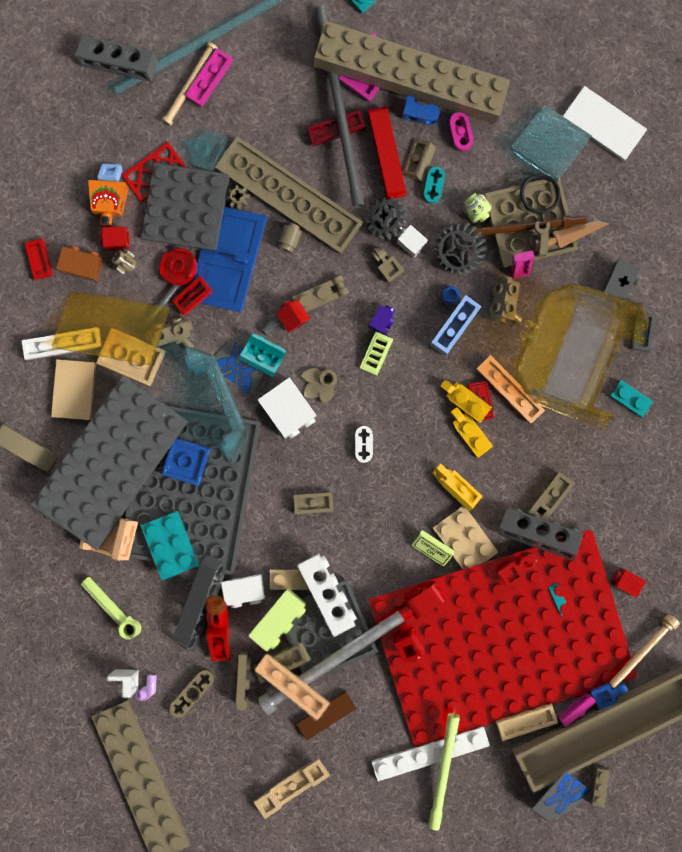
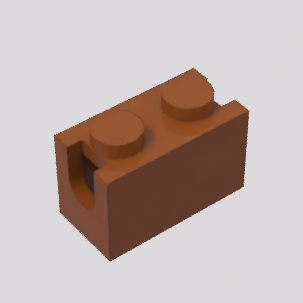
M69 246V248L62 247L56 269L61 273L98 282L104 260L99 257L98 253L93 251L84 253L75 246Z

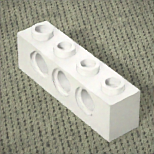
M318 553L299 563L298 567L333 636H336L354 627V620L357 618L352 608L348 610L345 604L347 598L344 592L338 591L336 585L339 583L334 573L330 575L327 569L330 565L326 557H321ZM316 571H322L325 574V578L322 581L315 580L314 573ZM329 588L333 590L334 595L332 598H325L323 591ZM334 607H341L343 613L340 616L333 615L332 609Z

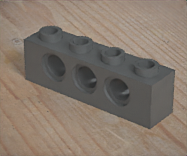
M82 35L75 54L81 66L152 82L159 62L154 51L149 48L141 49L131 44L124 45L113 40H102L96 36L88 37Z
M507 507L499 528V535L572 561L576 559L583 538V533H580L576 528L563 527L556 521L548 522L538 515L525 514L518 508L511 509ZM520 523H524L528 527L525 529H521L517 525ZM544 530L546 534L539 535L536 531ZM562 536L565 538V541L559 542L555 538Z

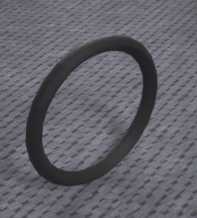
M534 174L528 177L520 188L522 204L527 210L535 214L548 213L559 203L560 187L549 175ZM535 178L548 179L555 186L557 193L555 202L547 209L536 210L525 201V186Z

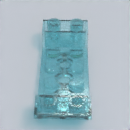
M187 346L185 347L187 354L184 355L189 371H194L196 377L208 373L211 383H214L219 401L223 399L221 401L222 409L226 418L230 417L228 420L232 432L222 435L224 442L221 445L226 458H231L232 463L237 461L247 437L244 423L215 356Z

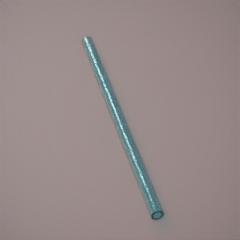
M264 0L158 60L155 74L207 45L208 42L218 39L285 0ZM128 77L113 87L119 95L143 80Z

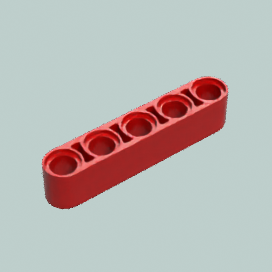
M383 106L369 109L368 118L386 198L389 200L390 198L406 197V187L388 108Z

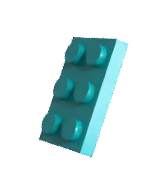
M179 511L141 525L161 580L199 566Z

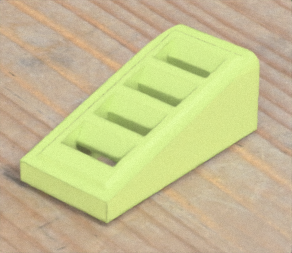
M375 332L360 369L377 376L393 339ZM376 340L387 343L386 347L376 343ZM373 346L383 350V354L372 350ZM372 354V355L377 356V357H379V358H381V359H380V361H377V360H375V359L369 357V355ZM369 361L376 364L377 368L367 365L366 362Z

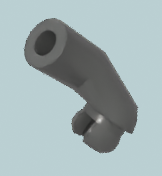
M278 317L271 318L261 328L267 336L275 328H281L286 331Z

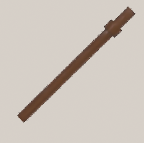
M562 216L561 219L539 221V228H545L546 222L550 223V228L560 226L562 228H569L571 225L586 224L587 220L586 216ZM536 222L476 228L474 233L481 232V236L534 230Z

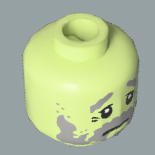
M475 193L463 202L465 204L463 211L471 222L479 220L482 223L490 216L488 212L492 206L484 195H477Z

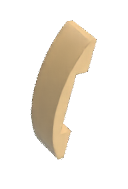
M318 758L274 785L256 799L254 804L264 819L281 809L282 805L309 787L316 786L328 778L330 774Z

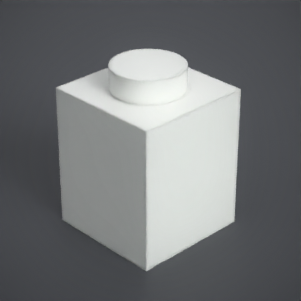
M410 225L407 229L404 227V230L398 233L397 244L414 258L427 244L428 240Z

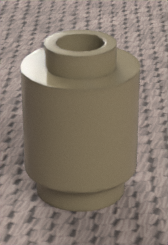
M289 223L283 226L278 240L279 249L289 253L296 249L302 233L298 225Z

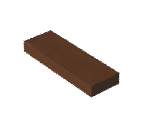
M346 691L329 701V706L319 720H316L309 714L296 723L306 740L311 739L356 709Z

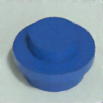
M447 286L442 290L441 300L444 304L454 305L459 301L460 293L457 288Z

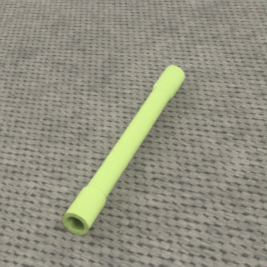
M454 713L448 714L444 745L428 828L432 830L440 829L446 784L460 718L459 715Z

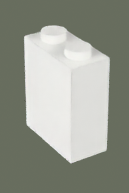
M290 377L258 399L284 438L289 437L292 439L300 433L299 429L305 425L307 428L316 422L314 418L317 415Z

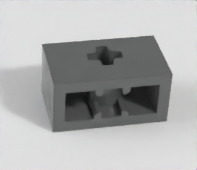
M619 258L614 262L599 297L619 306L625 302L627 303L632 296L630 291L632 286L636 285L640 278L638 274L640 267ZM619 280H623L622 284L624 286H620L621 282H619Z

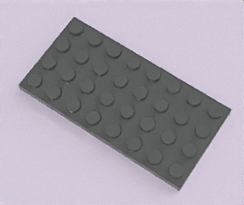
M122 376L31 506L95 550H98L189 421L131 380Z

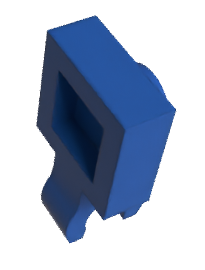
M623 681L616 688H612L609 683H605L590 690L599 710L617 703L616 696L628 692Z

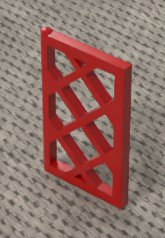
M169 142L122 174L141 203L148 199L149 193L142 197L139 193L140 186L150 187L151 185L141 183L142 172L153 173V170L143 169L145 163L153 159L157 164L160 160L169 162L171 166L172 163H179L181 167L188 168ZM166 148L171 152L170 159L159 157L160 153ZM134 171H139L138 182L131 181L128 178Z

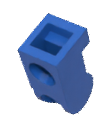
M408 95L402 119L425 125L435 124L439 117V108L434 104L423 105L415 103V97Z

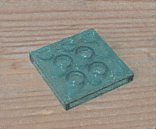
M544 105L514 142L510 150L558 182L590 141L592 135L547 105Z

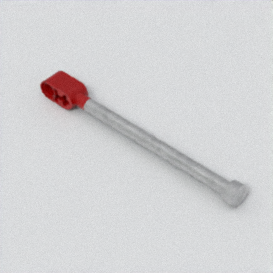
M436 581L429 583L404 601L406 606L298 676V678L308 685L411 616H414L415 619L422 617L443 603L447 597ZM278 689L271 695L268 692L265 693L258 700L265 713L270 715L278 709L277 705L288 697Z

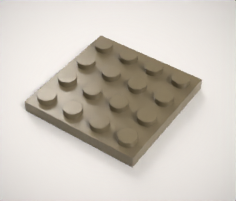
M560 176L552 177L560 187L559 203L552 211L544 214H535L524 207L520 199V188L522 185L485 193L484 197L492 206L488 212L492 227L561 219L562 216H570ZM548 179L527 183L525 186L524 198L530 207L536 210H544L555 202L556 189ZM562 226L550 228L548 231L549 238L553 237L552 231L566 228H562ZM535 230L494 234L502 269L511 267L513 255L533 250L534 261L578 250L576 241L560 249L555 244L548 247V255L536 257L537 251H534V242L538 240L539 235Z

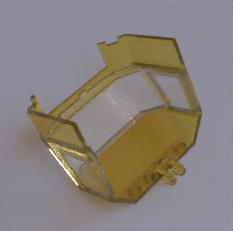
M568 283L545 294L542 301L537 303L535 318L526 320L525 326L528 327L529 332L522 331L520 337L523 338L521 343L522 350L520 355H517L514 360V370L525 394L532 402L583 423L607 430L609 427V422L607 421L609 419L613 420L615 415L594 408L621 338L644 345L645 338L642 337L643 330L648 329L649 319L642 303Z

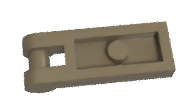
M341 275L295 295L293 299L294 301L299 300L305 311L309 312L348 295L349 291L348 288H345L343 284L344 279ZM336 286L338 292L333 294L331 287Z
M557 472L537 500L527 510L526 514H535L547 521L575 483L561 472ZM539 507L545 510L542 515L537 512Z
M240 652L238 661L236 708L240 711H244L249 704V698L246 696V689H250V677H247V669L251 670L252 658L248 657V652Z

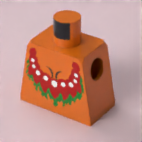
M88 180L91 211L95 215L101 216V226L111 227L112 216L122 217L129 187L125 182Z

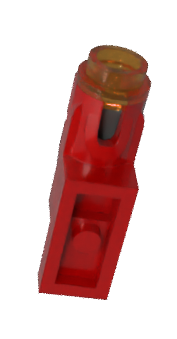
M213 596L209 598L206 604L208 621L207 640L211 661H231L232 654L229 642L231 634L227 604L222 597Z

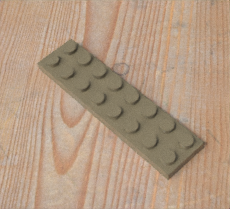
M238 136L215 166L216 170L229 174V179L241 187H245L248 192L339 254L344 252L363 224L357 217Z
M129 699L91 716L148 852H178L189 847L188 837Z

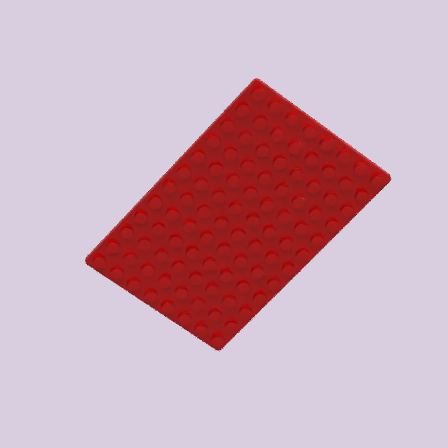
M591 530L580 532L583 533V538L575 561L532 547L379 595L369 600L377 625L406 606L404 601L433 581H436L447 597L443 603L422 617L415 619L414 616H411L380 637L415 747L444 739L449 713L460 716L457 734L533 708L549 703L555 704L590 693V690L605 683H610L617 673L630 661L631 654L597 543ZM565 538L557 539V541L564 542ZM522 556H528V559L524 561V566L533 564L535 567L531 571L522 572L525 578L509 589L496 571L512 560L518 564ZM554 583H558V586L555 588V594L559 597L564 596L567 603L561 606V613L563 615H560L548 587ZM414 627L416 635L424 646L423 656L417 661L411 660L405 663L394 645V640L397 633ZM635 667L622 680L623 682L636 677Z

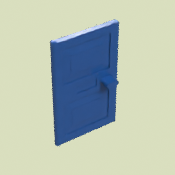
M224 207L217 252L200 249L197 259V272L191 281L192 283L199 276H202L213 290L200 304L242 313L267 221L266 215ZM202 283L199 286H197L191 293L195 292L200 286H202Z

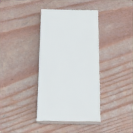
M586 86L583 87L562 117L568 124L623 162L647 130Z

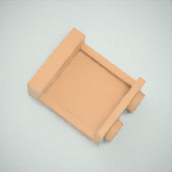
M121 517L98 550H95L81 539L79 548L109 555L116 560H129L138 522Z

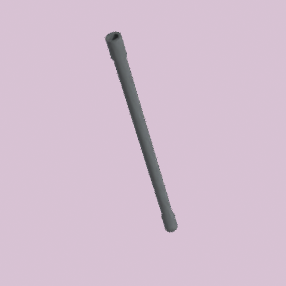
M318 6L315 8L320 34H322L325 21L329 22L326 7ZM328 71L350 185L353 208H361L364 206L359 186L338 74Z

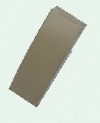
M3 424L1 427L0 446L46 472L50 471L58 458L57 454L9 425Z

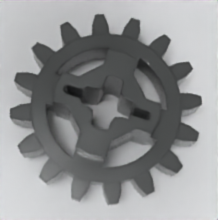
M383 198V203L377 201L376 207L371 206L372 213H367L370 219L366 223L369 225L368 230L376 238L379 237L381 240H384L386 236L391 240V235L394 234L397 237V231L404 230L402 225L407 224L404 218H407L408 214L405 212L406 208L399 200L395 201L393 198H390L388 201L386 198Z

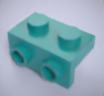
M252 333L239 356V360L273 377L283 361L286 350L264 339L262 336Z

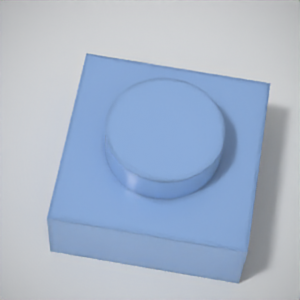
M102 164L98 180L119 182L122 173L121 164Z

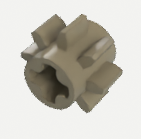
M236 185L235 189H228L230 196H227L226 200L228 202L232 201L230 208L236 206L238 210H241L243 206L248 207L246 200L251 198L250 195H245L247 191L245 187L241 190ZM237 195L241 196L240 201H236Z
M126 249L123 252L118 250L112 257V263L115 264L113 268L122 274L125 271L127 273L131 272L136 265V261L133 259L135 255Z

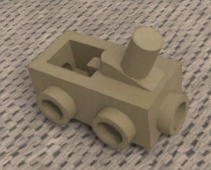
M502 276L501 280L496 281L495 287L492 289L494 297L489 313L491 315L490 319H494L495 323L506 324V321H514L518 324L522 320V317L516 313L520 283L513 281L512 277Z
M174 318L170 320L171 323L163 325V323L152 325V329L145 332L148 343H152L153 347L174 342L175 345L182 343L188 351L194 347L187 338L191 337L190 331L193 330L190 319Z

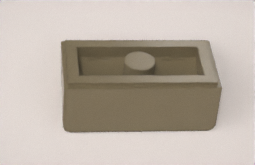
M414 139L402 171L403 176L419 182L424 181L436 149L431 142Z

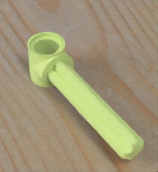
M91 577L83 580L81 585L119 625L117 629L122 638L131 639L140 634L141 624L137 620H134L131 616L127 617ZM128 624L133 626V634L127 632Z

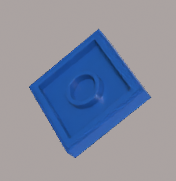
M176 439L168 451L161 475L200 486L211 449Z

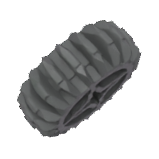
M458 222L457 225L452 223L449 228H443V232L438 234L440 239L435 240V243L439 245L434 248V251L439 252L435 258H441L442 261L439 262V265L445 264V271L451 268V274L456 273V271L458 275H462L463 272L469 274L471 270L475 271L477 265L480 266L482 264L481 259L486 256L481 252L487 248L481 246L485 242V239H479L482 233L478 232L475 234L476 227L474 226L469 229V223H466L464 227L462 222ZM459 234L468 237L470 239V242L464 241L462 236H460ZM452 236V247L447 250L448 239ZM460 246H462V248L466 247L465 249H463V251H453ZM474 248L473 257L468 262V250ZM450 256H455L458 262L454 261Z

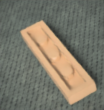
M491 355L476 369L529 424H532L545 411Z
M269 654L265 655L255 669L257 673L316 720H319L330 702Z

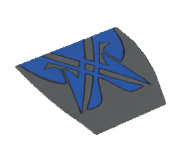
M241 334L220 349L209 365L248 395H251L259 384L264 372L239 360L241 352L249 341L248 338Z
M565 772L532 810L548 821H551L575 808L591 790Z

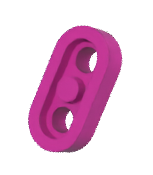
M462 112L454 113L449 121L453 144L458 151L465 152L471 148L473 143L469 119ZM455 122H461L462 126H456ZM463 139L466 141V144L462 145L459 141Z

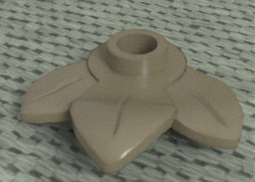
M310 368L301 374L302 378L308 382L304 391V397L317 398L320 396L324 404L332 399L334 395L333 387L337 383V375L334 371L329 369L321 371L317 368ZM325 376L331 377V381L329 383H326L324 381Z

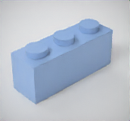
M465 295L430 346L446 356L481 306Z

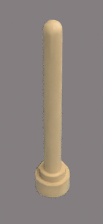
M667 613L662 619V626L610 681V687L616 688L668 631L675 630L680 625V622L674 616Z

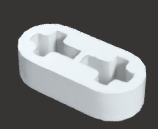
M367 426L359 427L355 433V455L357 460L362 463L370 461L373 455L372 430ZM362 429L369 433V437H366V443H362V437L358 436ZM362 445H366V452L370 453L369 456H366L365 460L362 459V456L358 455L359 452H362Z

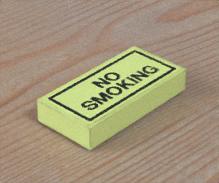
M423 530L411 545L443 567L455 552Z

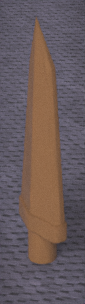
M595 221L552 231L553 237L549 238L548 247L556 244L559 249L610 223Z

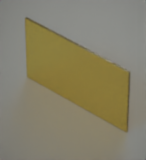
M71 292L51 347L152 365L170 308Z

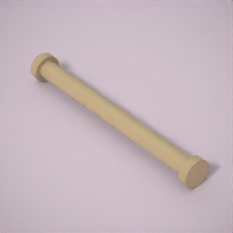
M207 43L205 52L167 115L162 117L161 120L167 125L171 126L173 124L172 120L184 102L185 94L216 50L217 46L213 43Z

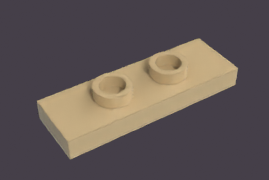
M551 703L495 721L502 741L558 724Z

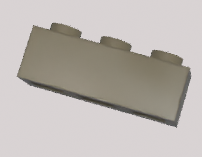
M594 766L590 804L592 806L605 808L609 778L607 767Z

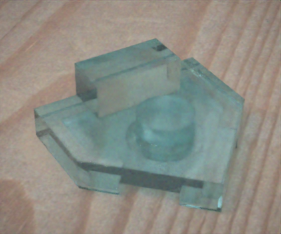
M208 130L202 133L203 135L185 142L190 151L194 166L213 172L215 166L227 151L224 146L228 138L225 135Z

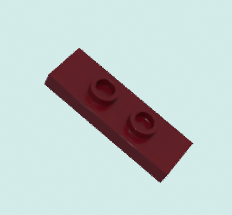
M360 109L346 114L349 134L366 129ZM337 117L306 127L312 147L340 138Z

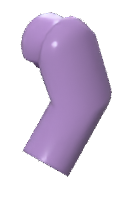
M147 674V684L135 694L138 701H146L155 694L156 674Z

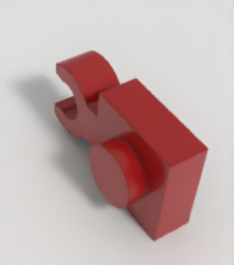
M522 556L518 564L512 560L496 571L509 589L525 578L522 572L531 571L535 567L533 564L524 566V561L528 559V556Z

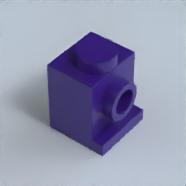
M381 305L372 319L369 328L386 336L388 331L385 329H390L395 319L392 317L396 310L388 305L385 307Z

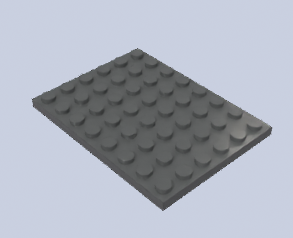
M168 406L189 421L177 439L204 446L211 450L200 486L161 475L167 458V451L126 510L125 518L138 522L130 558L154 562L141 525L179 511L199 566L193 569H199L203 559L206 556H211L226 565L225 574L234 575L261 422Z

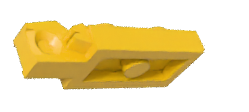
M444 380L441 384V387L448 392L446 397L479 423L482 422L492 408L462 384L456 382L453 385L447 380Z
M458 407L450 412L455 418V421L452 422L455 426L454 428L477 458L493 447L471 416L467 413L462 414Z
M439 464L432 471L438 482L468 511L472 510L482 498V495L455 470H447L442 464Z

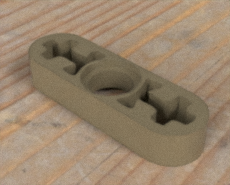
M201 670L170 705L172 716L175 718L185 716L214 682V674L211 670ZM208 674L210 682L205 681L200 688L197 685L202 680L200 675L205 676ZM189 688L197 690L198 695L196 698L188 697L187 690ZM183 700L188 702L182 708L184 712L175 711V704L180 705L183 702Z

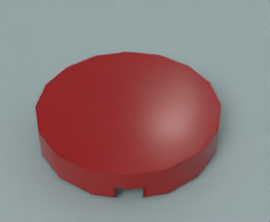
M174 248L169 253L163 255L159 271L167 283L173 286H182L194 278L198 264L196 258L189 250Z

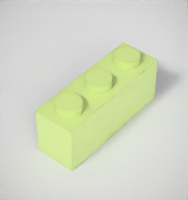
M287 588L251 631L249 637L265 651H268L270 647L274 649L281 641L279 636L283 632L287 634L292 628L293 624L291 622L294 618L297 617L299 619L306 611L304 608L306 603Z

